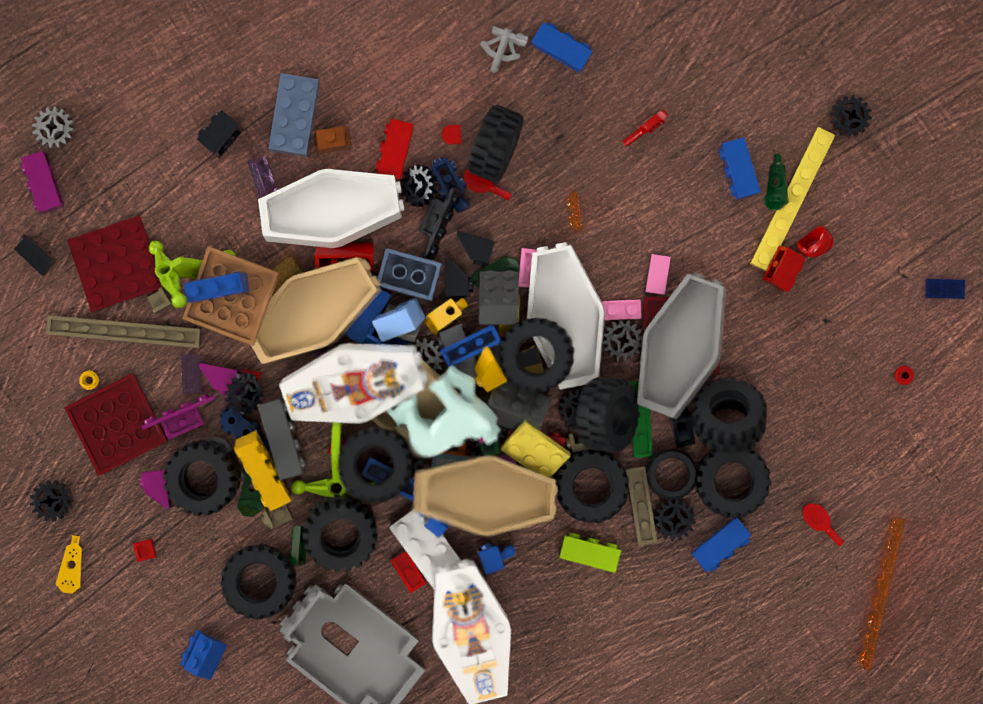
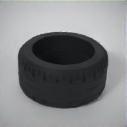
M665 449L656 453L647 465L646 476L648 485L655 494L665 499L675 500L685 497L693 490L697 482L698 471L694 460L687 453L678 449ZM677 458L687 467V481L678 490H666L656 480V468L664 459Z

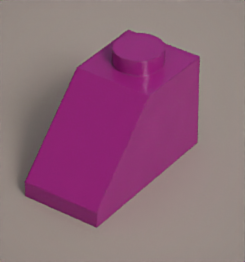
M203 363L199 365L215 390H219L220 395L228 396L224 394V391L229 389L226 384H231L230 378H236V374H240V371Z
M167 470L141 473L142 477H139L140 488H143L144 493L165 509L172 508V502L167 496L170 492L165 490L163 485L166 483V480L163 479V473Z

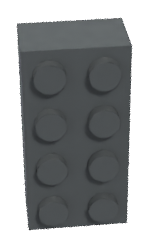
M284 399L258 405L279 479L284 480L306 473L307 463L305 457L301 458L300 450H302L301 442L295 438L294 432L297 429L294 420L292 421L289 418V412Z

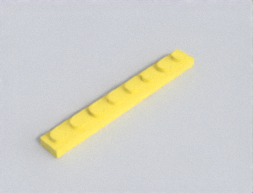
M820 127L816 129L787 188L789 203L781 210H776L750 264L764 271L767 270L835 137L834 134Z

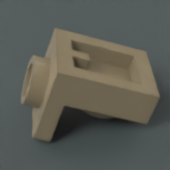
M573 433L568 434L569 438H566L568 450L572 449V453L589 449L580 439L578 444H575Z
M286 504L271 512L269 509L263 511L264 516L261 517L265 527L269 526L270 529L293 519Z

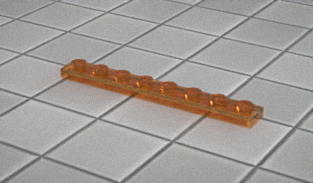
M894 517V521L891 520L889 525L891 534L890 538L885 542V558H882L880 563L882 573L881 577L878 576L876 581V588L878 590L871 602V607H873L872 615L869 614L867 619L868 633H865L863 636L862 644H864V650L860 652L858 663H860L862 669L871 671L906 519Z

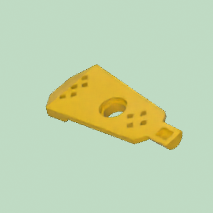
M72 535L71 544L66 546L55 583L63 593L73 594L81 588L82 548L79 546L80 536ZM70 561L75 562L74 568L69 567Z

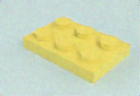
M526 421L513 432L501 445L500 449L530 471L549 478L570 457L568 450Z

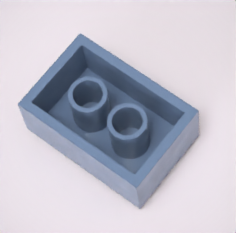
M386 248L378 275V280L381 283L379 287L432 302L442 263Z

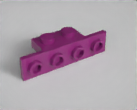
M208 394L197 398L199 401L191 405L189 401L180 405L181 409L176 412L170 409L161 413L163 417L157 420L155 417L145 420V425L141 426L143 430L161 422L167 439L174 438L204 425L197 406L214 400L215 397L214 395L211 397Z

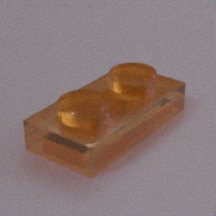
M577 192L569 193V198H566L567 209H571L572 216L568 217L569 228H573L574 233L581 232Z

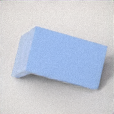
M415 297L400 303L394 310L378 315L372 323L380 340L384 342L415 330L423 322L425 315Z

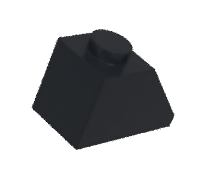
M458 231L457 237L469 259L473 261V264L484 267L485 264L489 265L495 241Z
M445 258L446 297H471L470 292H474L473 281H470V277L451 259Z
M686 406L677 419L669 417L676 448L695 444L692 419Z

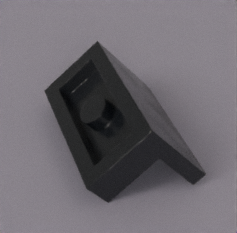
M23 234L21 236L23 240L14 250L43 276L56 261L33 239Z

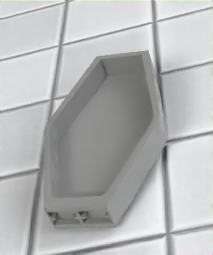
M698 273L685 276L648 325L643 335L637 404L677 419L717 367L721 358L727 289L722 286V282L714 279L711 282L704 280L705 276Z

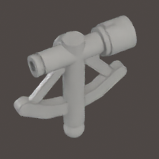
M493 26L491 33L498 35V37L488 42H480L485 52L494 58L491 72L496 73L498 71L501 60L511 61L519 59L520 54L515 52L513 44L525 47L528 36L520 32L514 34L510 29L505 28L504 30ZM501 40L497 52H494L488 46ZM507 44H509L512 55H504Z

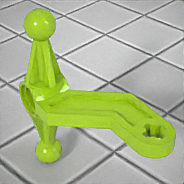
M152 241L149 244V252L155 255V274L158 276L162 286L173 296V306L182 308L186 305L187 298L183 293H180V278L196 280L203 260L178 257L171 261L163 253V244L160 241ZM231 250L223 251L236 256L235 253Z
M333 422L332 478L307 484L302 480H295L291 484V490L294 494L300 495L307 491L320 496L334 498L336 493L332 491V485L339 483L342 486V491L339 493L340 498H345V495L353 496L341 483L337 469L338 456L341 453V422Z

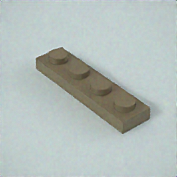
M645 466L625 469L629 478V494L638 546L657 543Z

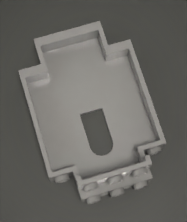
M348 583L344 586L342 584L338 586L334 592L336 594L335 597L318 584H315L314 587L310 585L304 592V595H306L302 602L298 600L293 606L292 610L294 613L290 617L286 616L280 623L282 626L280 632L285 635L284 638L289 642L292 640L297 644V647L293 645L286 653L289 656L286 661L341 704H400L426 670L425 667L408 655L419 641V638ZM335 622L359 641L348 656L322 636L321 629L325 623Z

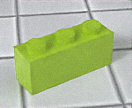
M571 532L569 536L564 535L559 558L616 573L621 550L617 549L618 545L607 542L605 546L599 544V540L589 537L586 541L580 539L581 535Z

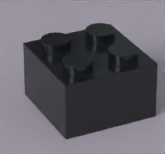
M223 110L220 113L216 112L211 117V123L207 128L204 126L199 131V137L197 138L218 159L224 155L244 131Z

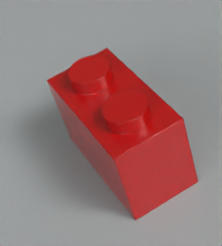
M779 246L762 280L778 290L789 292L794 286L795 279L802 270L806 258L790 248Z

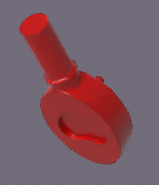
M663 109L622 142L628 147L642 135L648 132L651 134L652 131L656 130L655 127L658 129V125L662 126L666 123L665 119L669 115Z
M466 170L463 174V180L471 191L479 194H485L490 191L492 194H496L508 201L510 200L512 194L497 187V185L495 186L492 181L471 174L469 170Z
M813 503L806 504L803 507L802 516L810 528L824 531L839 547L845 542L831 528L830 516L823 507Z

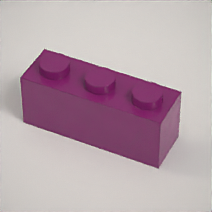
M40 151L22 157L20 167L23 174L27 175L28 182H26L28 191L33 193L34 200H32L35 211L38 210L39 213L45 214L63 208L64 204L47 153Z

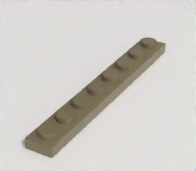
M48 315L46 335L200 348L201 329Z

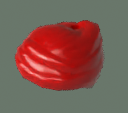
M818 226L798 241L797 249L805 257L815 258L828 253L832 249L834 238L825 227Z

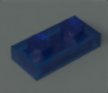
M925 279V298L965 299V280Z

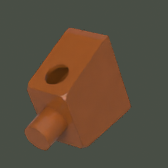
M343 126L316 130L314 133L316 154L352 149L350 131Z

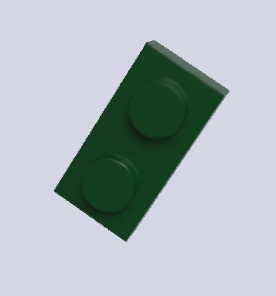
M303 525L294 526L291 532L292 548L289 552V558L291 560L290 564L305 565L307 549L304 547Z

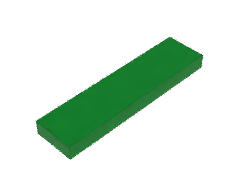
M629 381L638 395L639 381ZM640 406L638 407V412H640L638 427L635 430V436L632 438L633 458L653 457L650 409Z

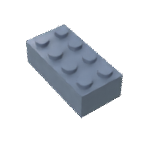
M280 74L268 148L271 152L309 157L320 89L319 79Z

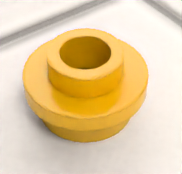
M85 371L81 374L79 382L84 389L92 390L97 387L99 377L93 371ZM88 377L93 379L91 384H88L86 381Z

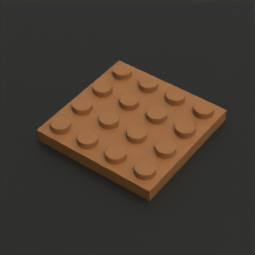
M208 246L196 281L239 272L246 273L250 292L197 303H188L182 319L254 346L280 273Z

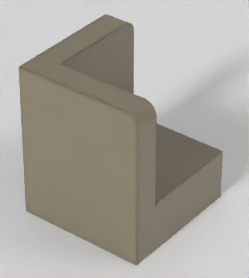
M162 287L158 289V292L147 297L153 308L152 311L157 315L173 306L169 295Z

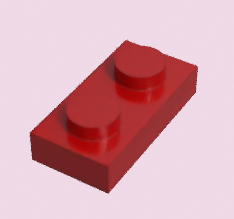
M406 551L390 560L410 594L427 584L418 567Z

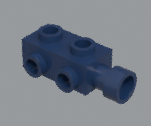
M442 156L432 161L433 165L430 166L431 170H433L432 175L437 176L434 182L438 181L441 187L438 190L442 198L448 197L450 186L462 188L460 193L461 199L454 207L456 212L460 213L471 207L468 200H465L463 196L465 193L464 188L467 185L462 176L458 178L455 171L458 169L454 161H449L448 158L443 159ZM442 169L447 170V174L444 176L440 174Z
M226 408L220 415L222 418L219 421L222 424L221 429L228 435L234 434L237 437L235 441L243 437L244 431L247 429L250 433L257 430L259 436L262 434L259 430L261 426L254 420L249 422L245 418L246 415L233 413V409ZM231 417H234L236 420L234 424L229 423ZM261 437L266 449L268 450L270 448L268 440H264Z

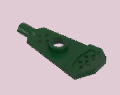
M774 154V163L770 166L764 204L770 211L781 210L789 203L785 165L781 163V154ZM778 179V184L774 186V180Z
M505 256L472 273L470 281H473L474 285L478 288L480 287V277L478 276L480 271L505 272L508 270L519 272L520 268L517 260Z
M249 474L245 477L237 508L243 516L254 517L262 511V501L258 490L253 492L249 490V485L252 484V478Z

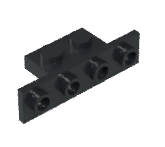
M451 188L446 201L436 196L434 200H431L419 232L430 237L422 258L430 259L438 254L440 241L447 232V224L453 218L454 207L461 199L460 193L462 188Z

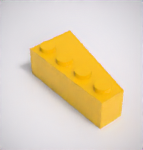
M257 430L237 439L234 450L237 456L240 457L246 473L252 478L251 482L255 490L260 492V499L264 507L268 506L271 512L291 502V495L284 481L279 479L276 466Z

